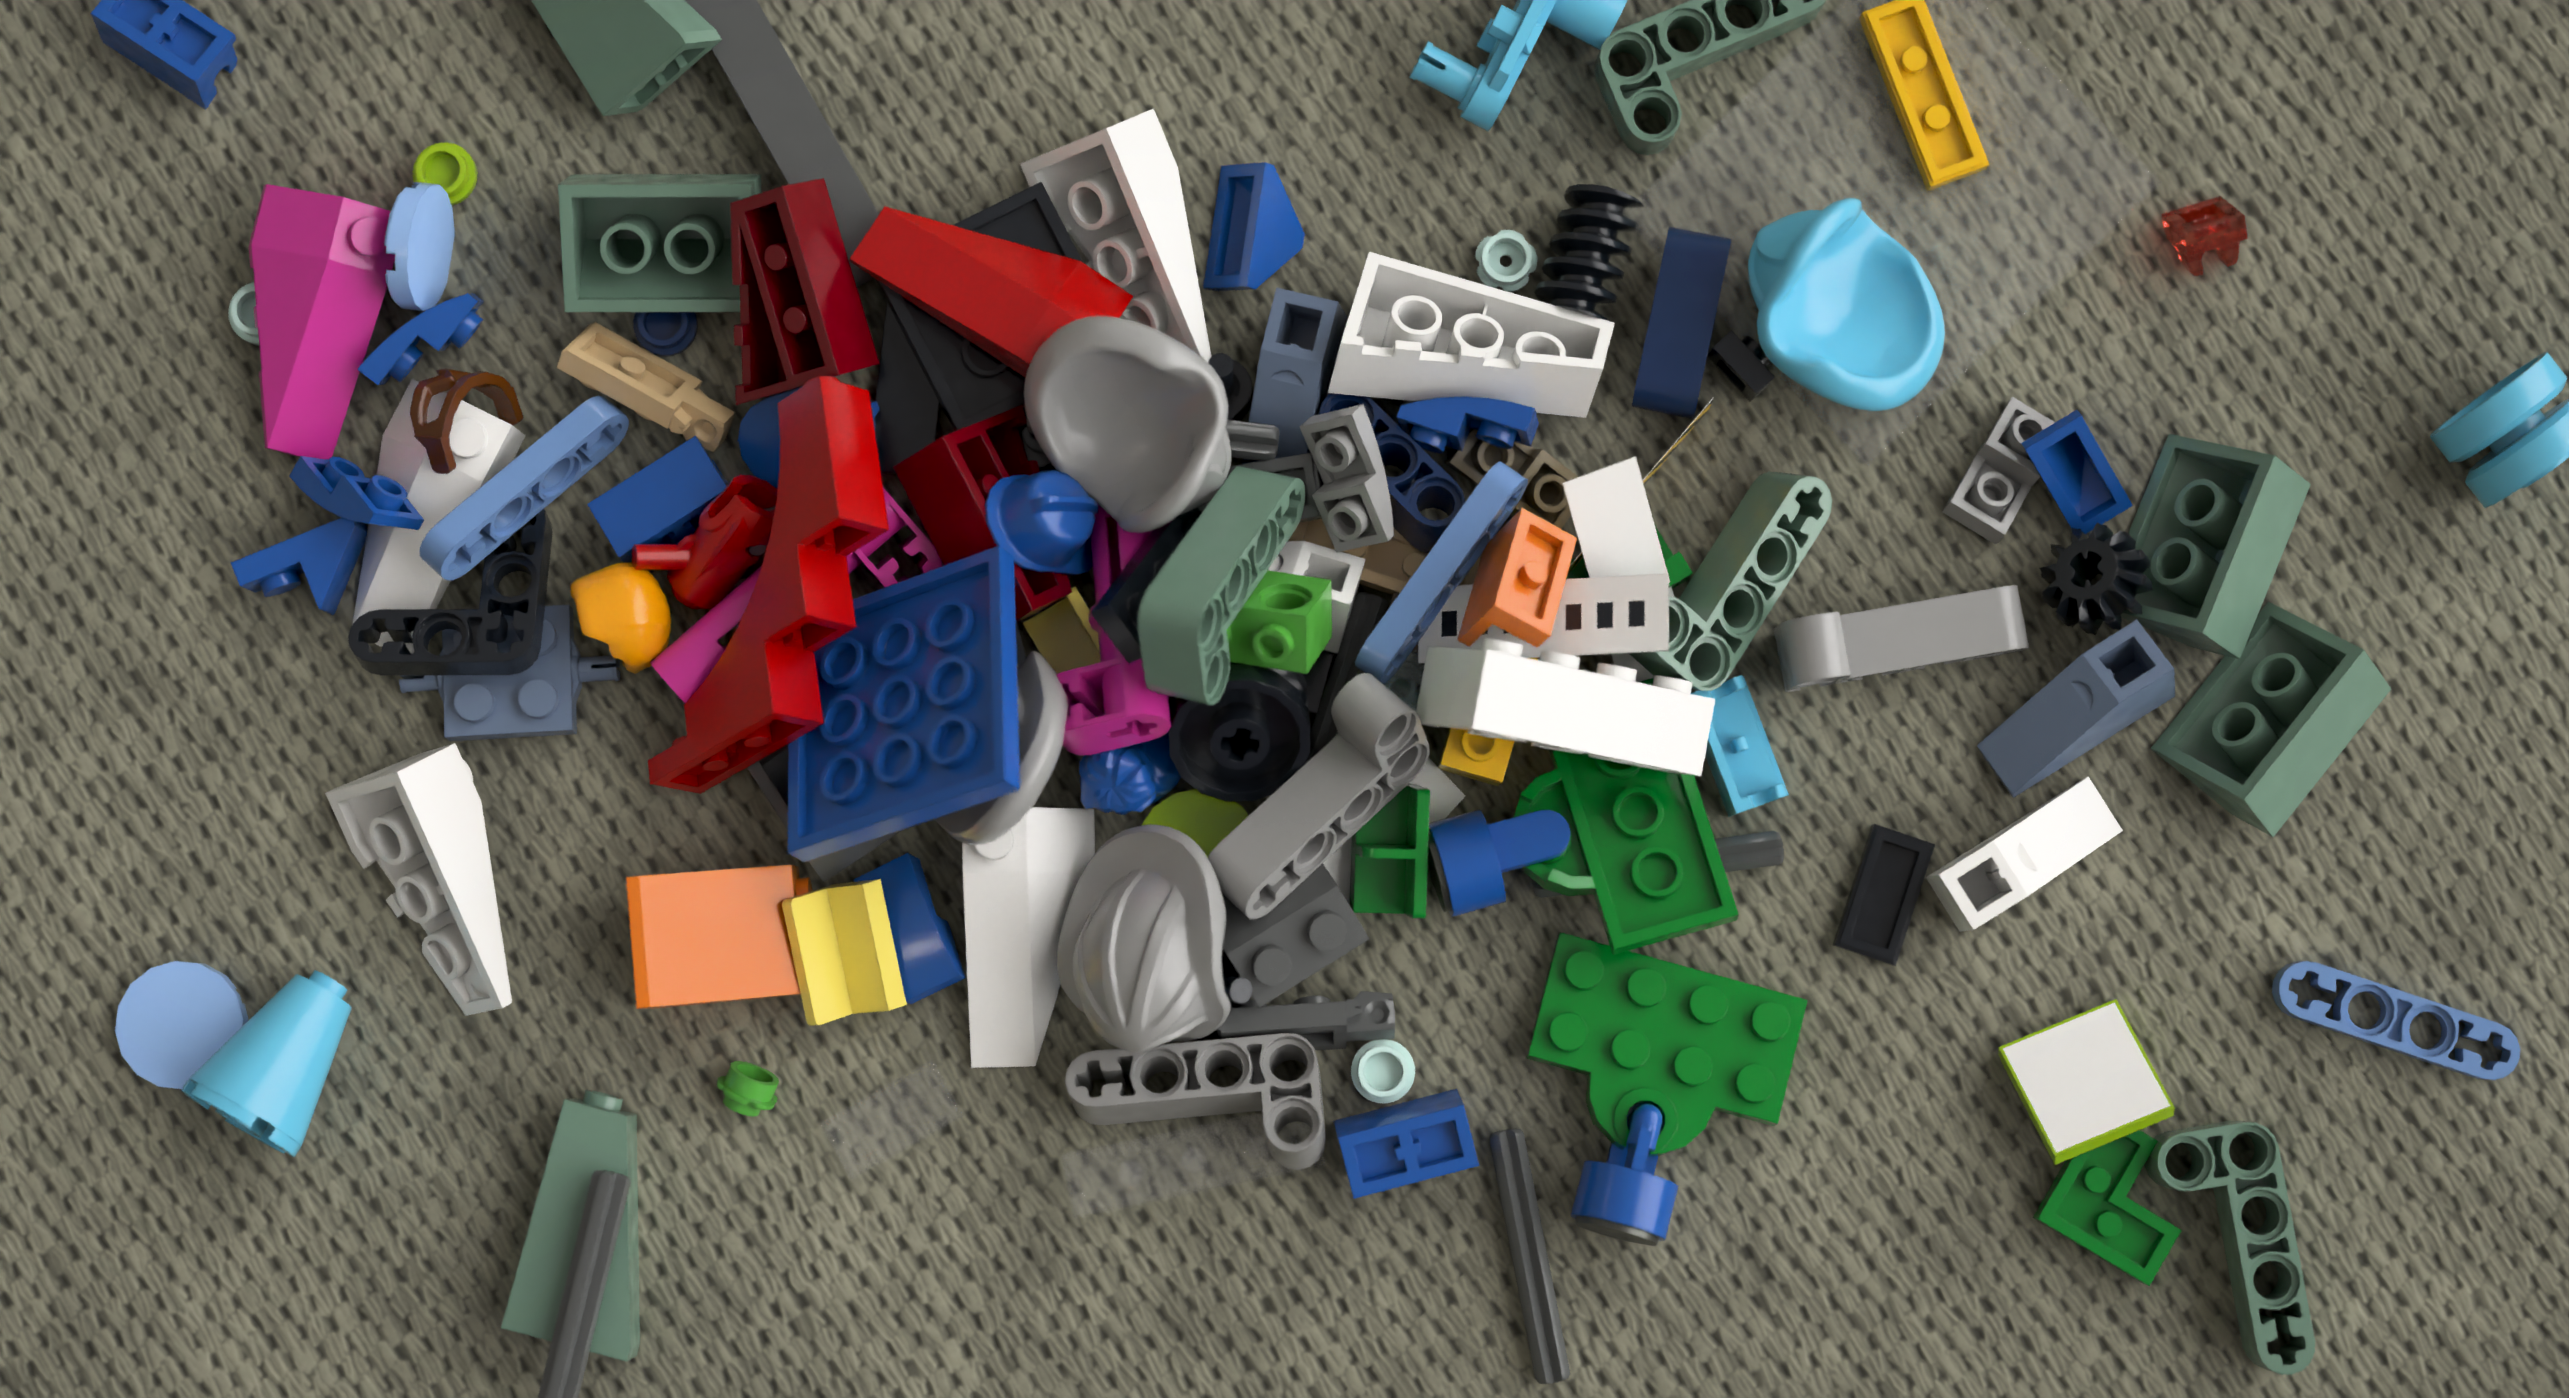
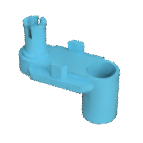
M1517 0L1513 10L1501 4L1494 20L1490 18L1476 46L1490 53L1485 65L1480 63L1478 68H1475L1427 41L1409 78L1418 80L1458 101L1459 105L1457 108L1462 110L1461 118L1489 131L1509 97L1546 22L1600 50L1602 44L1615 27L1627 0Z

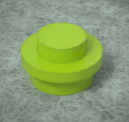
M441 142L427 147L419 154L413 166V182L440 184L448 193L451 206L467 199L476 186L477 167L473 158L465 149L453 143Z

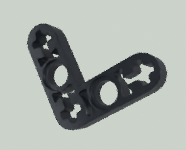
M543 509L530 520L532 525L523 528L521 545L525 553L516 552L517 544L512 535L485 557L479 609H380L369 611L360 616L351 626L348 639L349 647L362 668L371 674L513 675L522 673L530 668L538 659L541 649L552 543V525L545 510ZM515 571H522L531 575L532 580L529 588L519 596L507 597L498 593L499 583L505 575ZM504 615L513 616V627L520 641L511 644L510 652L501 653L496 643L505 642L507 638L508 622ZM453 629L461 633L459 646L450 654L438 656L428 651L430 639L439 631ZM388 632L394 642L384 643L382 651L374 653L368 643L378 642L381 633ZM405 643H413L414 654L410 653Z

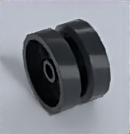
M1230 662L1227 685L1216 704L1207 705L1168 695L1171 728L1169 730L1170 757L1181 778L1202 794L1226 802L1256 801L1272 795L1303 767L1310 753V721L1307 685L1302 673Z

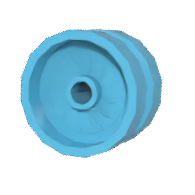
M2547 351L2492 386L2449 418L2430 435V438L2449 462H2462L2488 446L2491 448L2492 451L2469 470L2465 481L2484 508L2494 505L2521 487H2528L2569 458V399L2561 402L2544 414L2540 410L2563 390L2567 381V376Z

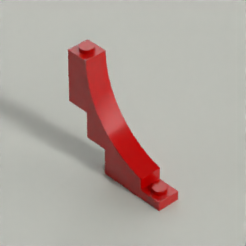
M818 376L809 379L800 389L777 403L780 427V470L777 501L763 564L750 601L734 635L705 681L684 704L687 735L675 739L670 748L647 761L651 785L701 794L824 724L814 652L856 628L847 555L889 530L869 390L842 383L835 377Z

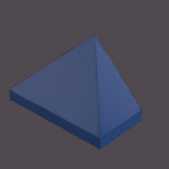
M1262 162L1221 166L1203 289L1213 291L1257 289L1303 248L1305 233L1274 165Z
M2078 410L2073 411L2021 443L2070 528L2081 529L2087 534L2094 529L2097 523L2102 525L2133 506Z

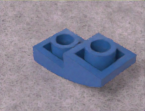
M467 293L424 311L384 340L360 365L358 370L377 385L386 384L391 376L398 382H402L424 354L415 347L421 339L437 351H445L450 343L461 349L484 320L475 313L484 301L475 294Z
M1441 397L1420 400L1401 405L1397 414L1400 427L1423 450L1439 454L1444 453L1446 446L1463 451L1471 428L1478 430L1476 434L1478 439L1496 447L1512 449L1514 442L1531 447L1539 425L1536 410L1533 407L1480 397Z
M300 456L289 475L295 484L314 502L341 518L360 523L419 530L424 522L422 516L406 498L407 492L399 483L382 475L367 478L357 465L344 458L331 457L329 460Z
M906 853L853 879L854 882L881 879L907 1003L913 1004L965 979L949 922L936 915L920 859Z

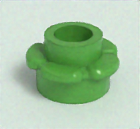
M734 1061L731 1063L727 1075L720 1076L717 1079V1087L725 1095L723 1099L724 1105L739 1114L752 1117L758 1116L761 1110L772 1109L778 1100L774 1094L779 1084V1079L770 1071L752 1063Z

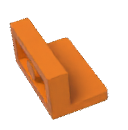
M1521 508L1488 542L1482 553L1457 641L1470 647L1494 624L1536 648L1543 644L1552 633L1577 538Z

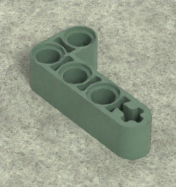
M1690 0L1612 33L1601 46L1596 60L1595 75L1618 132L1626 146L1634 152L1643 155L1657 154L1669 146L1680 125L1682 115L1679 101L1670 81L1807 25L1817 17L1826 0H1807L1805 3L1803 0H1780L1774 14L1772 2L1776 0ZM1733 5L1745 6L1755 15L1756 24L1750 28H1738L1729 22L1725 9ZM1679 28L1689 30L1697 38L1699 48L1692 52H1679L1668 42L1667 33ZM1620 52L1630 53L1637 58L1642 71L1634 76H1621L1611 68L1609 57ZM1644 109L1655 110L1664 118L1666 129L1657 134L1644 133L1635 124L1633 115Z
M1237 466L1227 477L1224 484L1219 488L1148 587L1139 608L1138 634L1145 682L1150 691L1207 705H1214L1220 700L1225 691L1230 671L1227 629L1300 522L1305 503V487L1300 478Z
M1768 471L1761 474L1748 489L1679 599L1669 596V651L1628 654L1653 676H1665L1693 682L1692 689L1701 691H1712L1719 688L1730 676L1825 526L1832 509L1830 489L1825 482L1814 476Z
M2225 1121L2166 1131L2156 1135L2154 1139L2158 1142L2144 1164L2149 1177L2156 1184L2179 1191H2196L2213 1188L2241 1341L2246 1356L2255 1365L2282 1375H2292L2304 1370L2311 1363L2314 1356L2315 1338L2280 1150L2275 1136L2267 1127L2245 1121ZM2244 1132L2253 1141L2254 1155L2246 1166L2238 1168L2231 1160L2229 1147L2232 1140L2238 1134ZM2182 1143L2189 1149L2191 1154V1166L2183 1177L2175 1179L2167 1170L2166 1156L2174 1145ZM2257 1196L2265 1205L2266 1219L2259 1229L2249 1232L2242 1222L2241 1211L2249 1199ZM2271 1261L2278 1272V1282L2269 1294L2261 1296L2253 1284V1275L2262 1263ZM2285 1308L2286 1312H2272L2273 1318L2259 1314V1309L2280 1310ZM2277 1331L2288 1334L2290 1337V1344L2280 1347V1355L2267 1350V1342L2277 1339Z

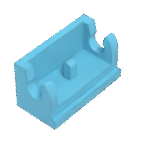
M1740 675L1731 678L1712 691L1698 690L1692 692L1691 694L1715 699L1705 756L1728 817L1789 795L1744 676Z

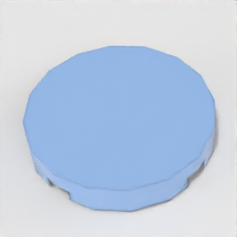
M414 182V185H411L412 187H405L398 194L389 215L384 246H386V253L395 254V271L386 270L385 279L391 298L402 309L425 311L437 304L446 287L455 229L453 209L448 193L440 184Z
M173 961L150 968L130 984L118 1005L115 1034L122 1057L136 1075L154 1085L182 1089L187 1080L248 1022L245 1004L242 1003L240 994L236 991L237 988L225 974L202 963Z

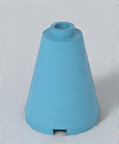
M316 970L313 971L309 979L296 974L187 1080L181 1091L207 1110L210 1106L215 1107V1111L226 1118L225 1121L275 1150L283 1154L286 1152L295 1158L302 1147L352 1009L348 1003L342 1000L348 990L337 981Z

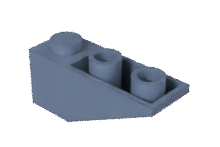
M1276 288L1260 349L1249 417L1250 423L1275 425L1279 428L1280 438L1276 458L1310 453L1300 426L1311 416L1319 415L1321 404L1328 395L1347 320V315L1338 301ZM1243 459L1242 464L1258 462L1259 460Z
M2135 620L2082 653L1981 741L1977 747L2014 798L2175 697L2174 668L2139 621Z

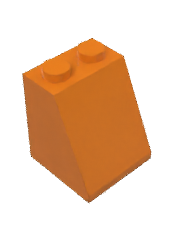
M778 865L626 877L637 1009H658L801 995L782 903L785 899L813 891L810 877L800 878L798 866Z

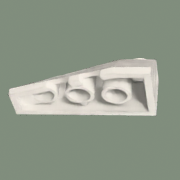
M1154 109L1021 163L1020 165L1029 187L1042 182L1067 232L1088 258L1089 262L1085 264L1133 296L1120 318L1156 329L1183 343L1206 362H1209L1211 351L1179 171Z
M456 743L417 754L326 792L325 794L347 843L363 869L377 861L396 888V892L391 894L386 899V902L397 918L405 913L411 920L420 923L428 936L424 938L422 943V953L465 1016L504 1008L511 1004L512 997L482 802L473 784L471 769L462 759Z
M1032 807L1013 828L995 841L981 845L962 842L971 1068L1036 1066L1061 985L1057 970V953L1063 921L1077 882L1095 854L1094 809Z

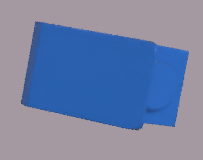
M339 518L233 561L231 565L240 587L255 593L262 590L265 597L276 596L298 587L301 584L298 575L304 573L318 608L334 615L366 541L367 527L365 523Z

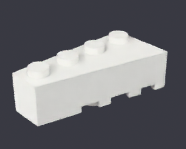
M1369 252L1340 343L1328 393L1407 401H1420L1441 397L1491 398L1533 407L1536 413L1586 418L1604 367L1615 323Z
M1490 638L1483 639L1482 649L1428 646L1416 713L1422 725L1468 729V734L1524 743L1531 741V746L1574 754H1583L1584 752L1588 753V757L1668 773L1701 776L1715 699L1691 694L1693 682L1665 676H1654L1653 685L1635 682L1637 673L1635 669L1598 663L1596 673L1578 669L1579 657L1557 652L1541 651L1540 661L1521 657L1523 645Z

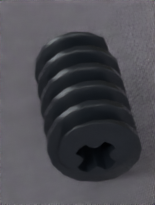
M1595 184L1569 186L1565 191L1564 198L1566 203L1572 208L1562 210L1557 217L1558 226L1565 232L1554 234L1549 243L1551 250L1558 256L1547 258L1542 266L1543 273L1551 280L1540 282L1535 288V295L1541 302L1610 321L1594 309L1596 304L1616 302L1617 296L1604 288L1602 283L1603 280L1623 279L1624 272L1610 263L1609 260L1611 256L1630 255L1632 248L1616 237L1618 232H1635L1639 227L1637 222L1624 214L1625 208H1641L1644 205L1635 197L1607 186Z

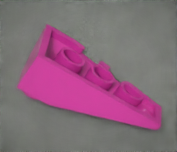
M270 184L264 185L249 243L250 269L253 268L256 306L253 308L255 328H258L261 360L259 382L266 449L296 457L305 456L329 460L333 456L360 373L358 368L363 363L387 290L386 270H392L395 261V254L386 253V246H384L391 211L341 196Z

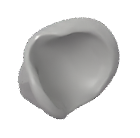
M1092 316L1072 321L1055 331L1037 350L1028 367L1024 385L1025 410L1034 436L1054 468L1058 472L1068 474L1077 480L1089 497L1097 501V504L1112 516L1124 531L1143 533L1157 529L1170 522L1176 516L1189 512L1212 500L1227 478L1232 454L1226 428L1228 402L1222 380L1208 362L1183 343L1156 329L1131 320L1109 316Z
M1031 651L1022 665L1017 663L1020 790L935 818L936 822L958 841L972 845H981L993 842L1006 834L1033 807L1056 765L1064 740L1068 711L1067 697L1056 676V671L1043 655L1036 651Z
M1153 824L1132 827L1114 835L1096 851L1085 867L1074 889L1063 921L1058 943L1057 970L1064 992L1073 1004L1086 1014L1092 1027L1105 1041L1133 1053H1138L1166 1042H1186L1205 1037L1222 1026L1230 1013L1231 1004L1225 993L1222 975V947L1226 925L1225 903L1214 869L1207 855L1194 840L1174 828Z

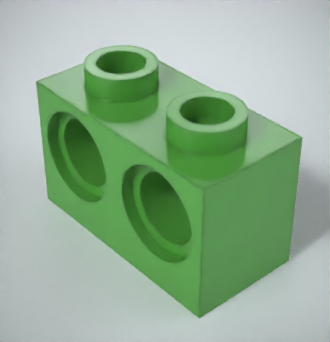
M1267 570L1227 629L1230 662L1307 674L1332 638L1331 580Z

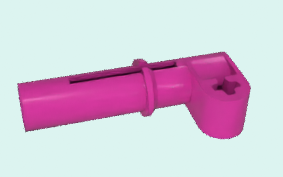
M883 488L889 530L847 555L849 574L863 563L882 586L888 587L910 578L902 576L896 581L893 574L897 571L899 565L889 554L875 566L868 557L903 526H906L912 534L898 546L910 556L920 551L923 558L918 562L917 567L922 574L942 567V561L931 541ZM761 567L650 662L657 673L684 703L702 685L721 658L728 644L723 647L718 640L740 622L750 601Z
M1099 505L1090 536L1096 604L1153 531L1143 533L1124 531L1117 521ZM1089 612L1091 628L1098 632L1100 663L1056 674L1065 691L1068 703L1062 746L1070 753L1084 756L1148 742L1162 737L1171 728L1168 695L1152 692L1147 688L1142 658L1128 664Z

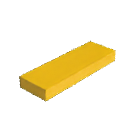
M1894 0L1862 12L1859 16L1860 23L1926 190L1929 191L1986 170L1990 164L1925 0Z

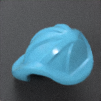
M1845 198L1833 202L1823 210L1797 212L1764 226L1757 233L1748 260V280L1752 296L1759 310L1757 332L1760 346L1768 359L1780 371L1799 385L1821 397L1850 408L1867 411H1883L1901 406L1915 397L1926 386L1939 364L1944 347L1945 326L1941 306L1928 277L1917 259L1870 219L1862 209V202L1859 199Z

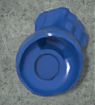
M1169 732L1160 738L1093 755H1084L1079 763L1080 801L1086 810L1094 807L1104 813L1114 812L1119 815H1126L1129 812L1136 811L1141 813L1166 796L1177 786L1181 777L1170 757Z

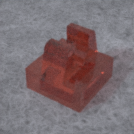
M2221 196L2161 214L2167 239L2172 243L2182 265L2194 276L2204 274L2202 256L2206 251L2216 249L2220 261L2227 267L2235 265L2238 261L2240 241L2248 239L2245 215Z

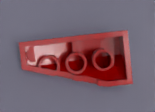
M884 206L849 259L851 263L1025 378L1028 367L1037 350L1059 328L1077 319L1092 316L1120 318L1133 298L1131 294L1079 260Z

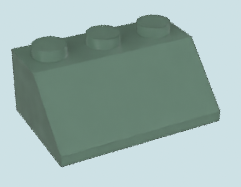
M761 174L570 175L558 184L564 312H740V285L732 284L730 203L762 193Z
M2168 434L2128 532L2136 541V550H2142L2149 557L2151 566L2143 574L2152 581L2153 590L2135 596V599L2142 606V614H2133L2125 610L2121 613V618L2131 622L2138 620L2143 627L2190 647L2240 659L2311 484L2275 455Z
M2268 602L2256 618L2241 658L2236 659L2224 656L2151 749L2229 813L2274 837L2390 692L2391 688L2364 649Z

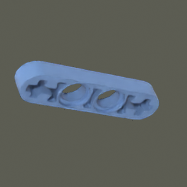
M598 395L583 402L441 519L423 539L419 549L420 557L445 580H454L469 572L608 456L626 435L629 427L627 416L604 396Z
M1501 461L1497 462L1486 473L1363 644L1355 660L1357 668L1365 673H1371L1382 684H1385L1392 678L1425 634L1457 585H1460L1481 556L1488 542L1496 535L1525 492L1528 479Z
M2297 961L2287 964L2278 971L2273 980L2272 994L2274 1001L2283 1013L2292 1018L2477 1079L2497 1080L2504 1078L2514 1071L2519 1062L2520 1046L2518 1039L2509 1028L2500 1023L2316 962ZM2307 972L2312 975L2310 985L2328 993H2336V981L2342 982L2344 986L2334 1000L2333 1020L2325 1016L2331 1008V1004L2319 1000H2305L2302 1008L2297 1006L2298 995L2289 991L2290 981L2302 980ZM2360 992L2372 994L2378 1000L2381 1008L2377 1023L2367 1029H2361L2356 1026L2348 1014V1006L2352 997ZM2423 1012L2434 1015L2440 1022L2442 1029L2438 1043L2429 1049H2422L2416 1046L2411 1040L2409 1033L2410 1023L2413 1018ZM2458 1022L2465 1024V1028L2459 1035L2460 1037L2472 1041H2487L2490 1034L2494 1035L2493 1046L2502 1050L2501 1059L2499 1061H2488L2485 1068H2482L2480 1066L2482 1056L2463 1048H2455V1060L2448 1058L2449 1053L2458 1041Z

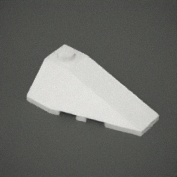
M414 379L411 380L383 434L376 475L386 476L399 483L407 492L406 498L422 516L424 522L419 530L368 524L353 624L360 616L374 610L437 608L451 580L443 579L420 557L419 549L423 539L441 519L513 461L526 435L513 425L461 400L454 415L449 436L456 468L449 474L436 473L431 467L426 448L414 437L415 434L409 412L413 393L419 382ZM441 392L432 396L428 406L427 423L438 418L447 393ZM383 632L380 635L379 641L374 644L382 647L384 643L394 641L388 632ZM405 643L410 653L413 654L415 651L413 643Z

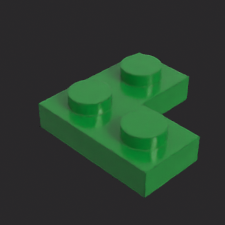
M2141 1130L2066 1160L2033 1216L2037 1221L2148 1286L2152 1283L2182 1231L2126 1197L2158 1142Z

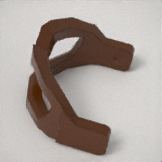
M452 369L436 370L438 376L422 380L418 383L413 393L409 413L414 429V437L426 448L434 472L449 474L456 468L449 436L458 406L471 388L480 391L493 400L499 419L511 425H516L523 420V414L514 387H511L510 383L502 376L484 371L470 373ZM449 390L438 418L427 423L428 406L432 396Z

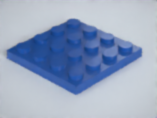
M996 546L853 599L856 628L814 652L824 724L788 744V854L806 862L1020 790L1014 556L1002 547Z

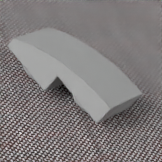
M2011 397L1942 512L1997 545L2008 531L2031 487L2041 477L2021 443L2055 422L2016 398Z
M1361 404L1311 416L1300 426V429L1324 483L1312 497L1335 551L1341 552L1388 542L1394 537L1390 493L1380 450L1364 405Z

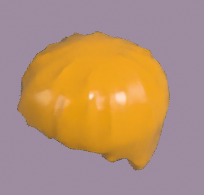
M631 562L615 563L586 574L570 583V594L575 601L583 635L608 644L612 657L621 659L622 665L627 671L636 674L652 666L650 662L667 648L671 632L670 607L658 580L648 570H635Z

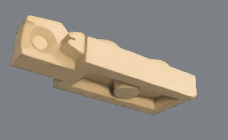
M596 322L591 323L562 351L557 365L559 370L578 379L584 386L597 390L634 410L642 418L654 421L667 429L669 428L671 432L683 434L686 441L696 436L703 447L712 452H715L725 441L735 415L734 411L710 399L700 390L702 380Z

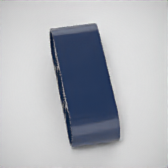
M1669 226L1631 407L1694 419L1731 238Z
M1329 394L1322 402L1319 414L1361 404L1364 405L1375 434L1383 465L1396 466L1404 472L1396 477L1386 476L1393 514V527L1413 547L1419 551L1429 553L1464 505L1465 498L1462 489L1370 397ZM1427 508H1436L1447 513L1449 517L1434 521L1427 519L1420 512Z

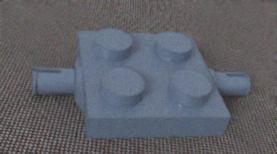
M570 605L545 606L541 649L538 659L530 668L522 673L513 675H399L403 678L399 679V685L402 693L438 690L444 703V737L449 741L577 734L576 702L582 689V682L620 681V671L617 669V667H620V659H615L612 655L581 657L574 641L573 608ZM504 615L508 622L507 638L505 642L496 643L501 653L510 652L511 644L520 641L513 627V616ZM453 629L442 630L443 648L440 656L448 655L456 650L461 641L460 632Z

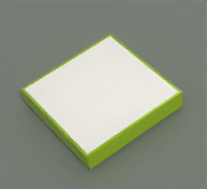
M2117 999L1998 1047L2000 1060L2054 1165L2174 1116L2175 1107Z

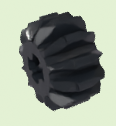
M2097 523L2088 537L2081 529L2071 528L2072 544L2066 549L2062 545L2050 544L2051 553L2058 561L2055 564L2040 568L2041 577L2050 584L2042 592L2044 601L2051 608H2057V618L2068 627H2073L2079 623L2080 628L2086 633L2096 635L2104 621L2112 630H2121V613L2128 610L2133 614H2142V606L2135 599V596L2153 590L2152 581L2143 574L2151 566L2149 557L2142 550H2136V541L2125 531L2122 532L2120 530L2113 535V532L2107 525ZM2097 574H2100L2102 576L2101 579L2093 585L2091 580Z

